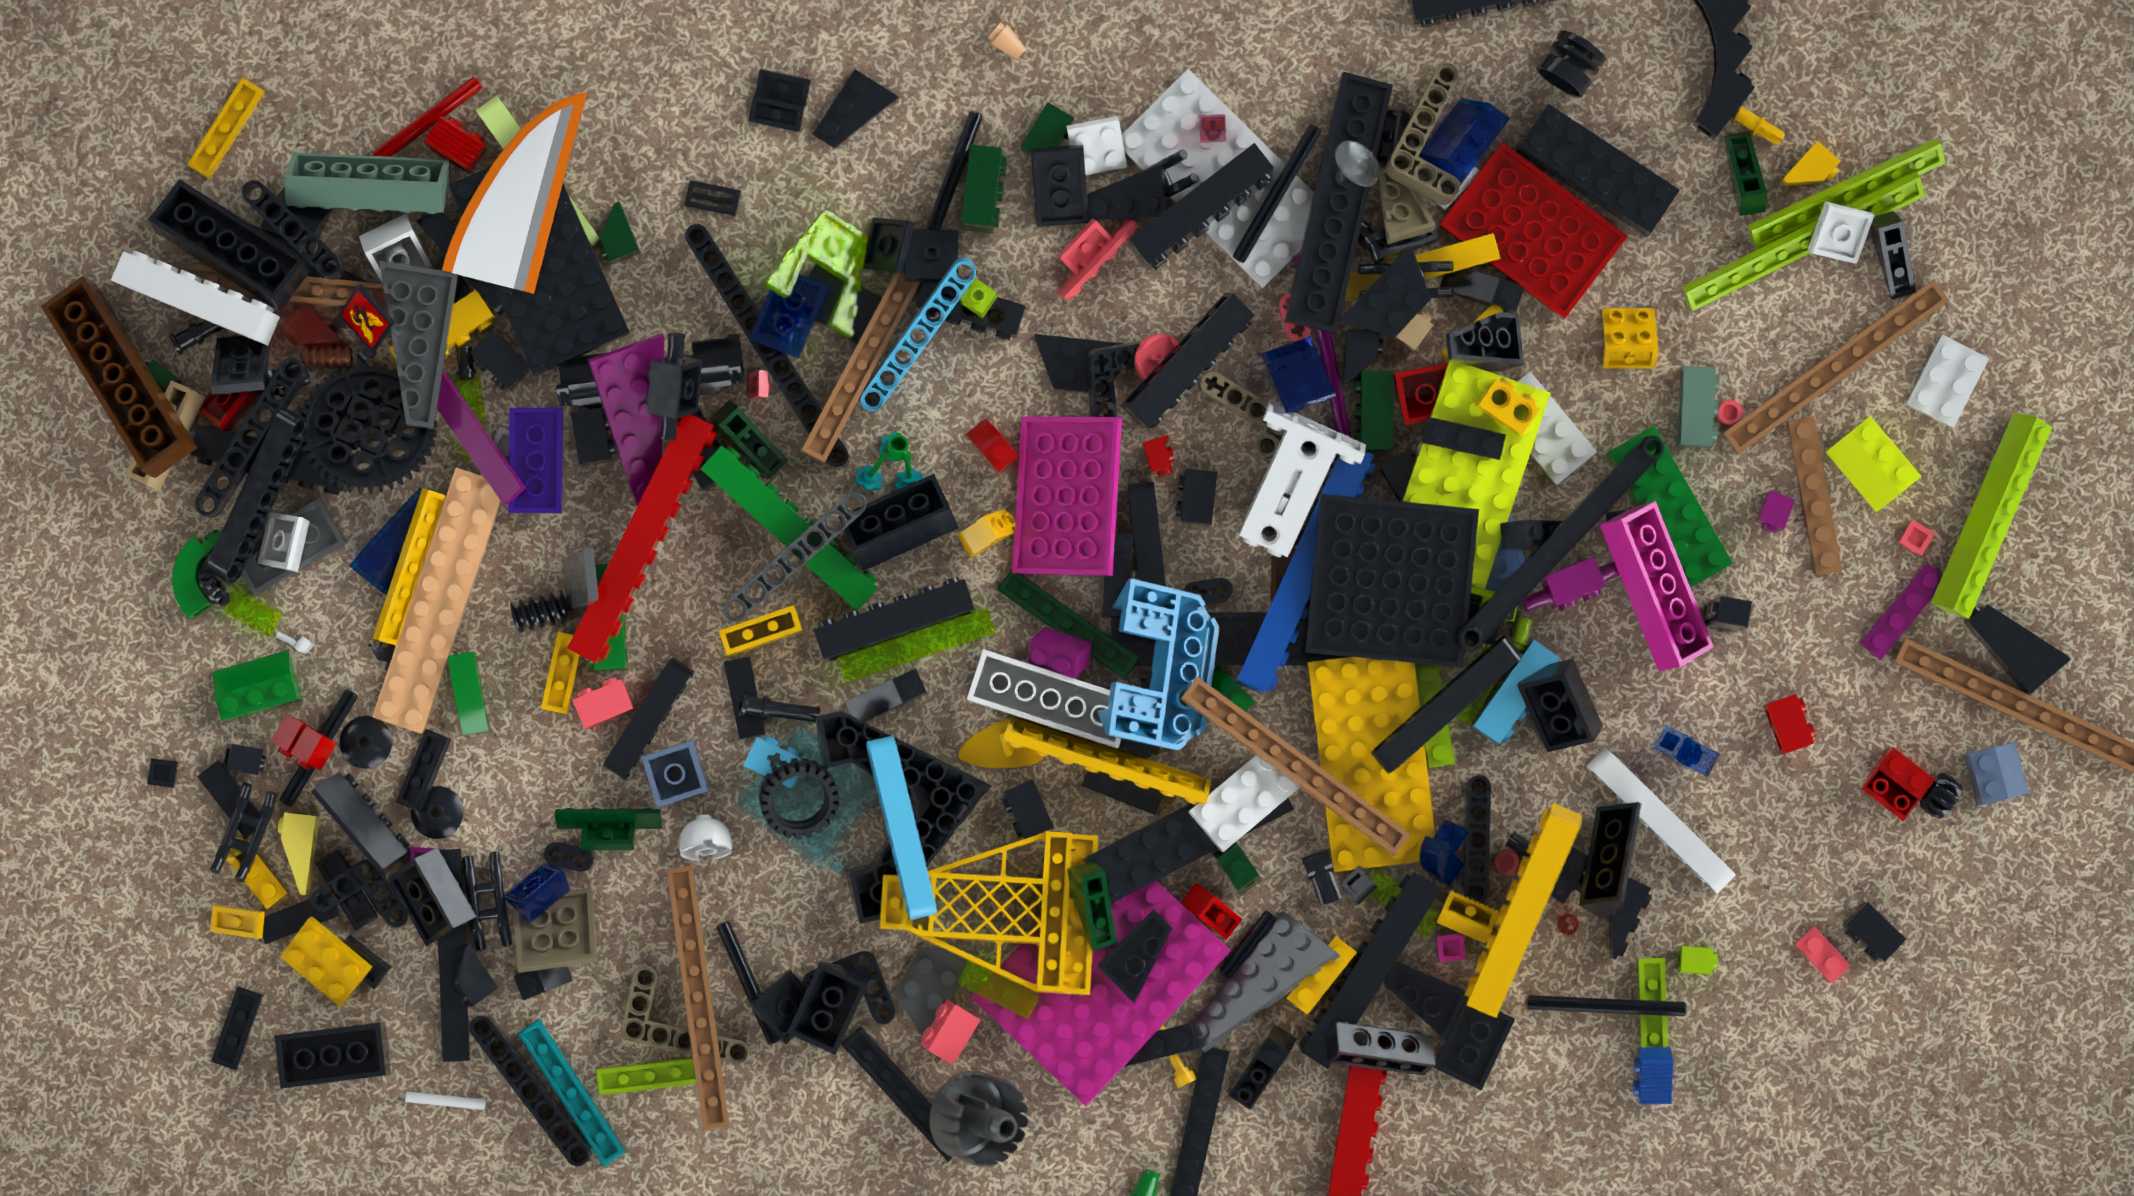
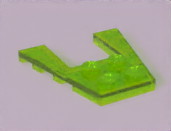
M825 209L819 213L763 285L786 298L791 294L805 258L807 257L844 281L827 326L848 339L854 335L852 325L853 318L857 315L858 306L855 304L857 292L860 291L861 287L859 276L860 269L864 266L868 236Z

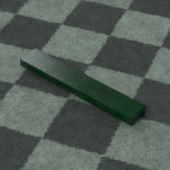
M1012 569L997 590L1053 630L1091 642L1090 656L1122 679L1126 680L1140 661L1138 656L1021 574L1012 573Z

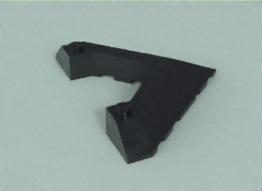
M844 711L816 716L817 739L823 766L825 768H832L853 763L873 776L866 742L891 735ZM894 737L927 868L952 837L954 831L964 822L992 785ZM887 837L871 864L845 870L850 896L859 924L880 920L883 875L898 876L889 837Z

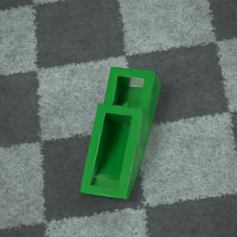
M468 652L447 656L463 735L489 731L477 653Z

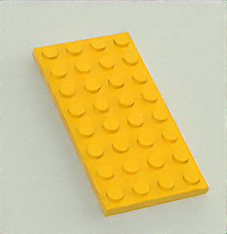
M1359 657L1307 662L1320 767L1410 833L1397 854L1392 856L1325 806L1331 862L1334 872L1356 870L1359 866L1364 869L1438 860L1425 745L1389 774L1371 754V751L1420 708L1415 663Z

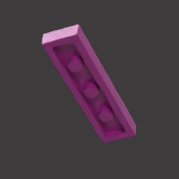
M1926 563L1859 644L1878 660H1881L1933 598L1943 575Z

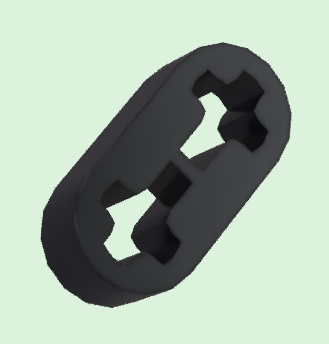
M1225 578L1194 581L1189 583L1184 589L1185 592H1191L1192 587L1196 586L1198 591L1206 590L1207 594L1200 595L1205 604L1224 602L1233 593L1231 582ZM1221 582L1224 587H1228L1229 591L1225 592L1224 597H1220L1219 593L1210 594L1209 589L1217 588L1218 583Z
M553 842L547 845L544 850L545 860L553 866L585 872L594 864L593 853L590 850H581V847ZM556 846L560 847V852L568 854L567 859L558 858L555 862L553 861V856L549 855L550 850H555ZM584 852L585 857L589 859V863L583 864L582 868L578 867L579 862L570 860L571 855L580 856Z

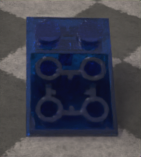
M1311 337L1261 353L1269 382L1286 413L1299 412L1306 406L1315 403L1321 404L1336 396Z

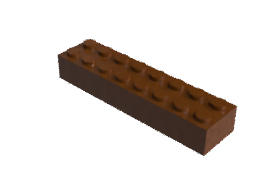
M82 276L41 306L142 472L157 478L197 449L196 444L96 283Z

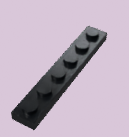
M1211 1048L1206 1053L1202 1051L1170 1196L1198 1195L1230 1051L1218 1048Z

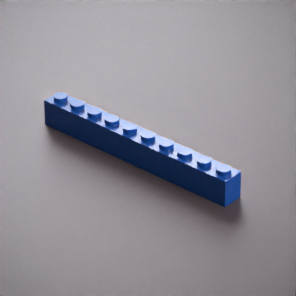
M1365 451L1361 464L1357 462L1350 464L1341 460L1339 454L1321 494L1361 498L1365 487L1361 486L1364 477L1370 478L1375 467V463L1371 462L1374 455ZM1320 498L1237 678L1236 683L1264 696L1268 690H1274L1279 679L1275 673L1279 666L1284 668L1290 655L1289 652H1286L1289 642L1295 644L1301 629L1297 628L1300 618L1305 620L1308 615L1309 604L1307 602L1311 591Z

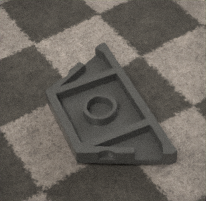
M920 948L894 994L921 1036L925 1029L932 1025L939 1006L944 1004L947 999L952 1000L973 962L945 949ZM962 950L974 957H977L979 954L977 951Z

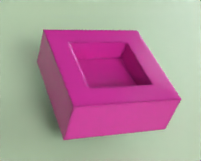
M1462 933L1436 936L1439 962L1466 960Z

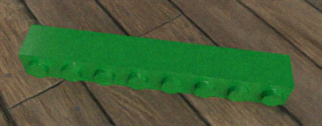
M730 445L726 449L721 446L701 467V470L782 544L788 547L814 524L808 516L803 520L797 514L799 508L789 499L783 502L777 496L780 491L769 481L766 484L761 482L757 478L760 473L751 464L748 463L745 467L739 462L738 459L741 455ZM816 531L809 533L807 536V540L812 546H818L822 543V536ZM832 539L805 564L855 610H859L878 589L875 585L877 579L867 570L863 573L855 567L858 562L847 552L844 555L838 552L835 548L839 544ZM798 549L790 550L800 560H802L803 556L801 551H799Z

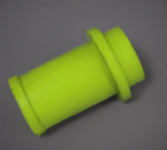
M1517 617L1512 639L1510 638L1520 652H1524L1525 648H1528L1527 640L1533 625L1532 620L1523 617Z

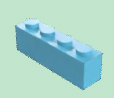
M1536 640L1531 641L1528 648L1524 651L1523 657L1512 668L1472 727L1497 745L1501 741L1507 743L1515 731L1511 728L1517 719L1521 722L1529 712L1518 689V682L1545 666L1558 662L1560 657Z

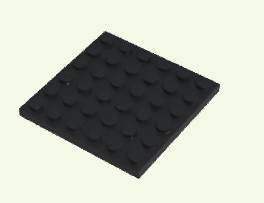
M1320 494L1304 652L1463 668L1465 649L1457 643V633L1468 622L1479 509ZM1466 632L1465 635H1464V642H1465V643H1466L1467 632Z

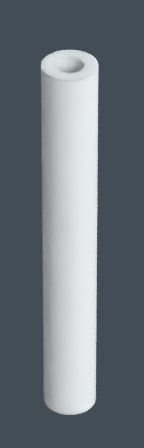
M406 1092L405 1102L479 1110H485L486 1099Z

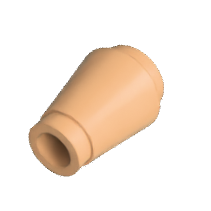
M1000 22L987 37L991 41V45L1016 60L1026 49L1008 24L1005 26Z

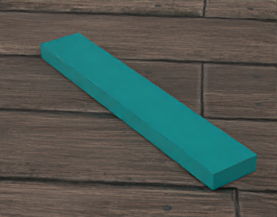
M539 1019L517 1033L603 1167L626 1153L621 1142L542 1021Z

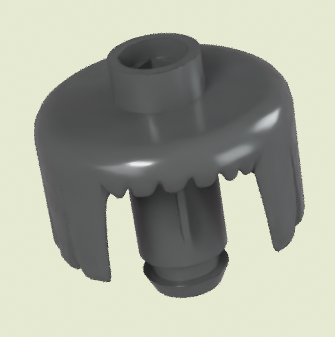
M974 1070L958 1073L942 1085L933 1100L930 1111V1129L933 1139L944 1153L953 1158L978 1167L996 1166L997 1162H1004L1009 1158V1155L1006 1153L1014 1154L1018 1147L1013 1142L1020 1143L1025 1137V1132L1018 1128L1028 1126V1118L1021 1114L1028 1112V1106L1021 1101L1024 1100V1096L1021 1091L1017 1090L1015 1084L993 1075Z

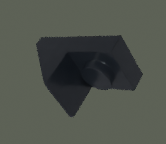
M568 966L527 971L514 975L523 1000L573 981Z

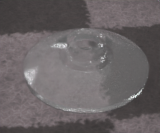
M1353 141L1342 142L1337 147L1335 152L1336 162L1342 173L1349 180L1365 187L1372 186L1379 180L1380 168L1378 162L1367 148Z

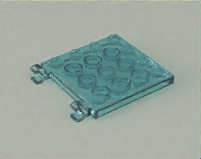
M800 721L780 748L787 751L788 747L796 749L803 753L801 758H806L809 762L814 760L821 766L823 764L817 734ZM780 754L772 757L770 760L773 763L772 768L775 765L781 766L780 762L783 761L779 759ZM853 763L826 768L833 777L839 794V808L835 811L836 816L834 820L830 819V825L827 828L824 826L821 828L822 832L818 835L816 832H813L810 838L802 835V839H795L794 836L787 838L783 833L781 835L778 834L765 820L759 803L760 785L762 782H765V776L759 774L736 805L819 870L823 864H826L834 872L840 874L845 865L831 854L872 801L881 807L874 778ZM799 776L793 789L782 784L777 788L774 794V808L784 819L803 821L813 817L821 809L824 803V789L816 779L808 776Z

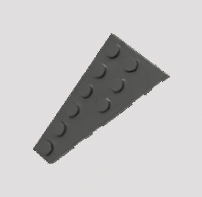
M379 261L388 314L396 322L391 329L406 425L434 429L458 274Z
M1282 911L1234 975L1228 978L1193 1022L1199 1048L1206 1053L1231 1035V1031L1243 1022L1245 1024L1248 1023L1258 1011L1263 1008L1265 1010L1297 988L1299 982L1310 974L1314 976L1321 971L1320 967L1330 960L1335 961L1340 955Z

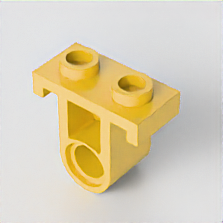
M1006 509L981 517L976 520V523L961 531L957 536L968 556L972 558L1004 538L1013 535L1015 520Z

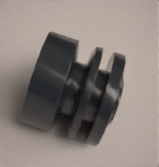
M1560 30L1556 37L1558 41H1553L1550 46L1557 55L1546 53L1536 70L1543 79L1568 95L1582 98L1592 82L1585 73L1597 75L1599 71L1598 66L1604 64L1606 57L1588 40L1569 31Z

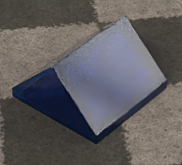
M543 863L503 895V897L530 924L568 893L570 888L562 869Z

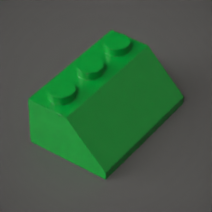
M289 650L212 672L214 697L221 721L230 722L303 700Z

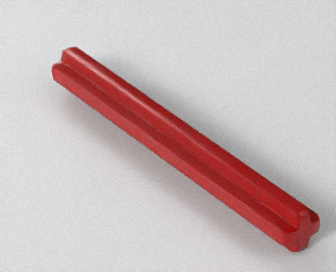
M471 77L375 149L372 155L392 157L436 124L441 116L445 117L480 91L482 85L475 77Z

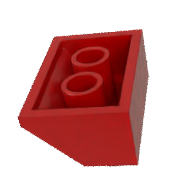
M1448 363L1393 374L1397 401L1405 425L1427 421V417H1431Z

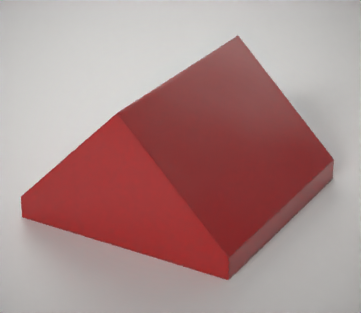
M258 390L255 392L244 391L230 394H212V391H210L199 411L219 428L230 432L260 392Z

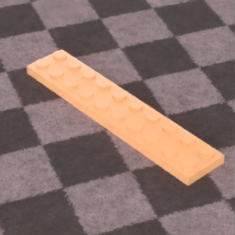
M455 468L372 716L373 718L421 734L424 733L448 663L447 656L451 654L501 504V500L483 476Z

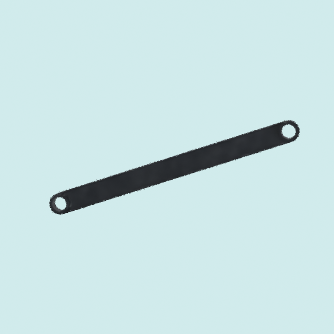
M1653 435L1645 436L1632 448L1457 633V643L1460 647L1474 650L1487 639L1661 456L1664 445L1660 438ZM1650 440L1656 445V451L1652 455L1646 451V444ZM1468 631H1472L1475 635V641L1471 645H1467L1464 642V635Z

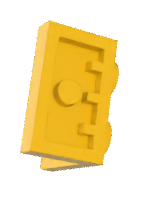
M1603 308L1602 321L1605 343L1602 358L1603 369H1655L1659 349L1655 310L1653 308Z

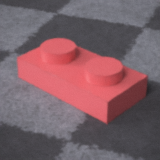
M1815 926L1795 943V946L1830 983H1833L1851 966Z

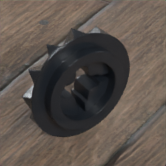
M207 569L201 570L198 573V582L204 593L215 604L227 605L230 602V597L226 587L223 586L216 575Z

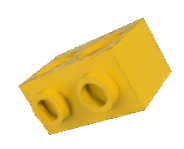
M1501 378L1500 381L1493 379L1475 406L1518 436L1523 435L1540 410V408L1535 406L1537 401L1526 393H1523L1522 396L1513 390L1515 386L1506 379ZM1496 390H1500L1504 394V402L1501 405H1496L1492 401V394ZM1518 405L1523 406L1526 410V416L1522 420H1518L1514 416V409Z

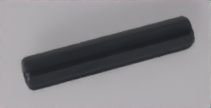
M1264 911L1219 970L1221 974L1227 978H1231L1276 921V917L1272 913Z

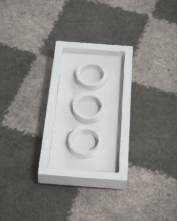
M1531 372L1518 381L1546 391ZM1550 396L1530 455L1557 486L1597 453V451Z
M1255 755L1209 794L1206 805L1198 803L1188 812L1218 849L1224 852L1300 787Z

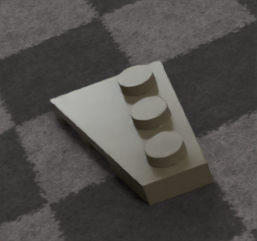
M1403 163L1395 164L1398 169H1405ZM1386 167L1379 169L1377 176L1387 244L1434 231L1436 225L1420 194L1391 179L1386 173Z

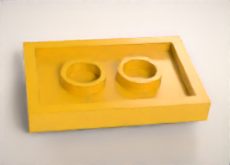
M313 916L307 919L280 956L281 959L339 1007H342L372 968L368 962Z

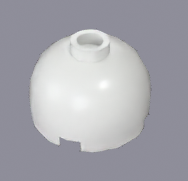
M711 815L697 816L696 820L689 822L680 834V855L685 859L700 861L698 855L707 856L714 854L712 859L730 855L732 839L727 826L721 821L713 819Z

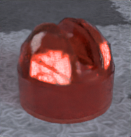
M1567 913L1559 918L1557 925L1561 933L1572 935L1579 929L1580 924L1574 914ZM1565 918H1570V921L1574 928L1573 930H1569L1568 923L1566 922Z

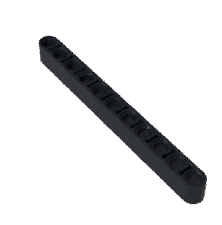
M700 224L689 226L685 232V239L810 435L822 412L820 406L708 230ZM700 231L705 234L704 240L698 244L691 241L692 235ZM715 253L719 256V260L715 265H707L705 263V258L708 254ZM729 275L733 278L732 284L729 287H721L719 285V280L722 276ZM738 297H743L747 300L746 306L742 309H735L733 307V301ZM758 319L761 322L759 329L749 331L747 329L748 321ZM772 341L775 344L773 351L763 353L761 351L762 343ZM779 363H786L789 367L786 374L777 375L774 372L775 366ZM792 385H800L803 389L800 396L791 397L788 394L789 388ZM811 406L817 410L816 416L813 419H805L802 416V412L806 407ZM839 437L826 460L827 464L835 470L845 468L850 461L849 453ZM836 450H840L845 454L844 460L838 464L830 460L831 454Z

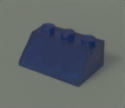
M1460 98L1421 150L1419 157L1456 177L1461 186L1510 118L1488 102Z

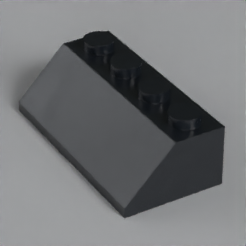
M338 772L310 791L378 872H389L409 855L410 852L407 847L410 843L401 833L396 835L390 828L393 825L391 820L384 813L379 815L373 808L376 803L367 793L364 795L360 793L356 788L359 783L350 773L345 775L343 772Z
M1639 802L1602 806L1596 809L1579 906L1597 917L1619 915L1621 912L1641 810V803Z

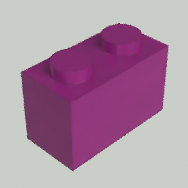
M1044 627L1030 640L1028 663L1075 679L1089 666L1091 642Z

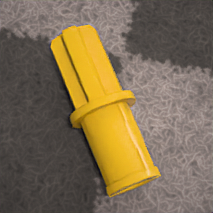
M1743 106L1733 120L1753 131L1752 135L1758 134L1774 145H1779L1785 135L1782 130L1765 121L1764 116L1760 118Z

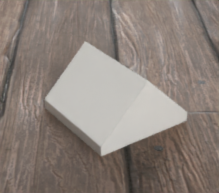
M270 512L258 564L298 572L310 521L302 517Z

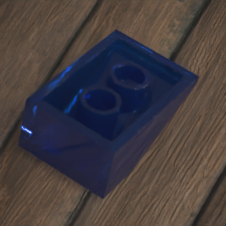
M779 266L750 340L799 359L819 318L830 287Z

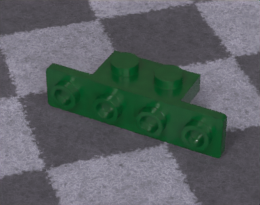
M565 808L555 810L556 827L558 829H582L581 850H634L636 829L662 828L660 809Z

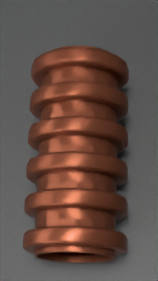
M349 343L345 344V346L337 344L335 347L333 344H329L328 347L325 344H321L320 347L317 345L312 347L305 345L302 350L303 364L307 368H310L311 365L314 368H318L319 365L322 368H326L327 365L330 367L335 365L342 367L343 364L346 367H350L353 362L352 347Z

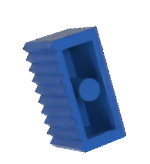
M1640 1047L1638 1057L1633 1058L1634 1074L1638 1073L1637 1080L1632 1082L1633 1096H1638L1639 1105L1672 1104L1674 1061L1671 1047Z

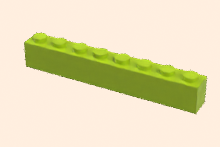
M2013 412L1931 601V604L1944 612L1970 619L2052 430V426L2040 418Z

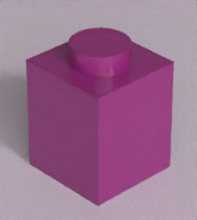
M1771 490L1767 492L1756 520L1757 523L1762 524L1761 529L1770 533H1776V530H1784L1795 499Z

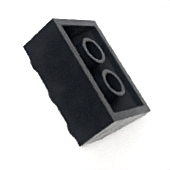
M1573 658L1549 664L1518 682V689L1547 752L1595 741L1603 725Z
M438 848L414 858L388 877L426 947L459 929L476 917L472 906L464 896L458 881L454 878Z
M820 961L787 1033L836 1055L871 977L848 966Z

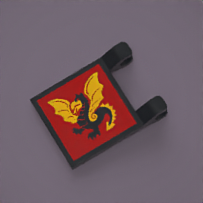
M359 284L339 314L331 321L329 327L337 333L341 327L345 328L348 325L366 345L357 354V358L362 363H366L369 358L372 359L377 354V349L396 322L370 293Z

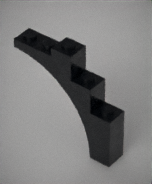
M1693 0L1708 26L1714 52V72L1711 90L1704 108L1693 125L1712 140L1718 136L1755 88L1748 76L1743 73L1738 75L1735 72L1753 48L1749 44L1751 41L1745 35L1733 32L1752 7L1748 4V0Z

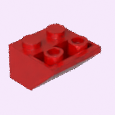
M1890 747L1872 768L1861 790L1901 821H1904L1936 779L1896 748Z

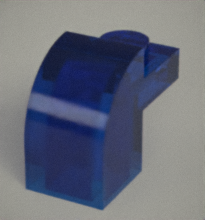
M1667 725L1664 726L1653 747L1666 758L1706 777L1709 776L1720 755L1717 751L1694 741L1688 735Z
M1445 819L1433 838L1425 836L1421 844L1419 859L1423 870L1431 878L1451 886L1464 866L1455 853L1469 832L1464 827Z

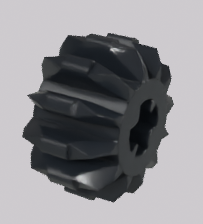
M1944 773L1934 777L1936 780L1920 801V807L1927 814L1938 819L1944 818L1945 815L1949 814L1962 794V784L1954 777Z

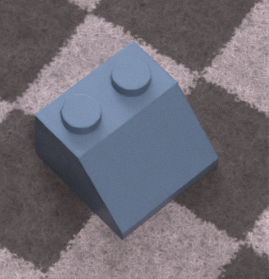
M2016 742L1964 754L1977 806L2029 793Z

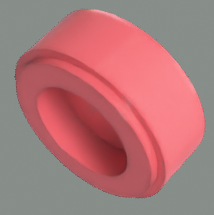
M1734 400L1723 401L1719 404L1718 415L1716 416L1718 422L1727 427L1734 426L1742 419V407Z
M1504 849L1494 856L1493 866L1499 874L1509 876L1517 872L1520 866V858L1513 850Z

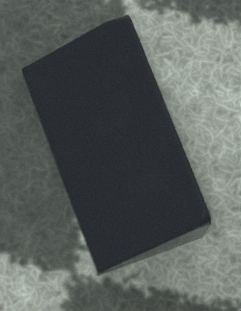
M1387 110L1376 158L1377 162H1388L1410 120L1411 114L1404 110ZM1394 161L1395 164L1402 163L1400 161Z

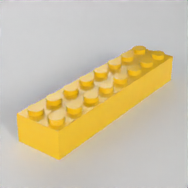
M1552 803L1550 810L1544 808L1538 828L1541 830L1539 833H1533L1527 850L1530 855L1529 857L1523 856L1518 868L1517 877L1520 878L1518 881L1513 880L1506 898L1509 903L1508 905L1503 903L1496 921V924L1499 925L1498 929L1493 927L1485 947L1488 951H1482L1477 962L1475 972L1478 974L1477 976L1471 975L1466 987L1467 1006L1495 1018L1497 1017L1578 833L1582 819L1581 814L1555 803Z

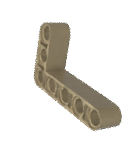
M1451 63L1441 64L1432 75L1386 164V173L1391 179L1441 205H1447L1453 201L1460 191V182L1453 175L1418 156L1459 78L1457 67ZM1440 74L1447 75L1450 82L1443 81L1440 78ZM1428 96H1435L1439 104L1432 103ZM1417 118H1424L1428 125H1421ZM1406 139L1413 140L1416 143V147L1408 146ZM1394 161L1402 162L1405 169H1398ZM1418 173L1425 174L1428 182L1421 181L1418 178ZM1441 186L1450 188L1451 194H1445L1441 190Z
M652 966L638 967L633 974L622 1023L623 1037L631 1042L692 1055L691 1047L684 1048L680 1044L681 1035L683 1033L689 1034V1028L650 1020L659 974ZM643 970H648L653 975V980L649 985H644L640 982L639 975ZM637 996H643L647 1000V1007L643 1011H639L634 1007V1000ZM632 1022H637L641 1026V1033L638 1037H633L628 1032V1026ZM659 1027L664 1028L667 1032V1039L663 1043L657 1042L654 1038V1032ZM717 1035L721 1061L740 1064L750 1057L751 1049L746 1041ZM735 1044H740L745 1049V1055L742 1059H736L731 1054V1049Z

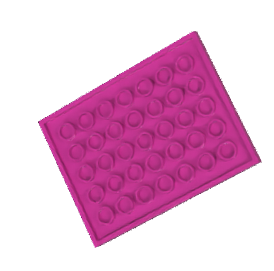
M1157 881L1111 904L1117 943L1092 951L1090 995L1035 992L993 973L971 997L1086 1107L1231 952L1221 940ZM1154 909L1173 930L1134 1004L1097 964ZM1038 928L1030 937H1039L1040 928ZM1021 943L1000 965V969L1032 984H1036L1038 946Z

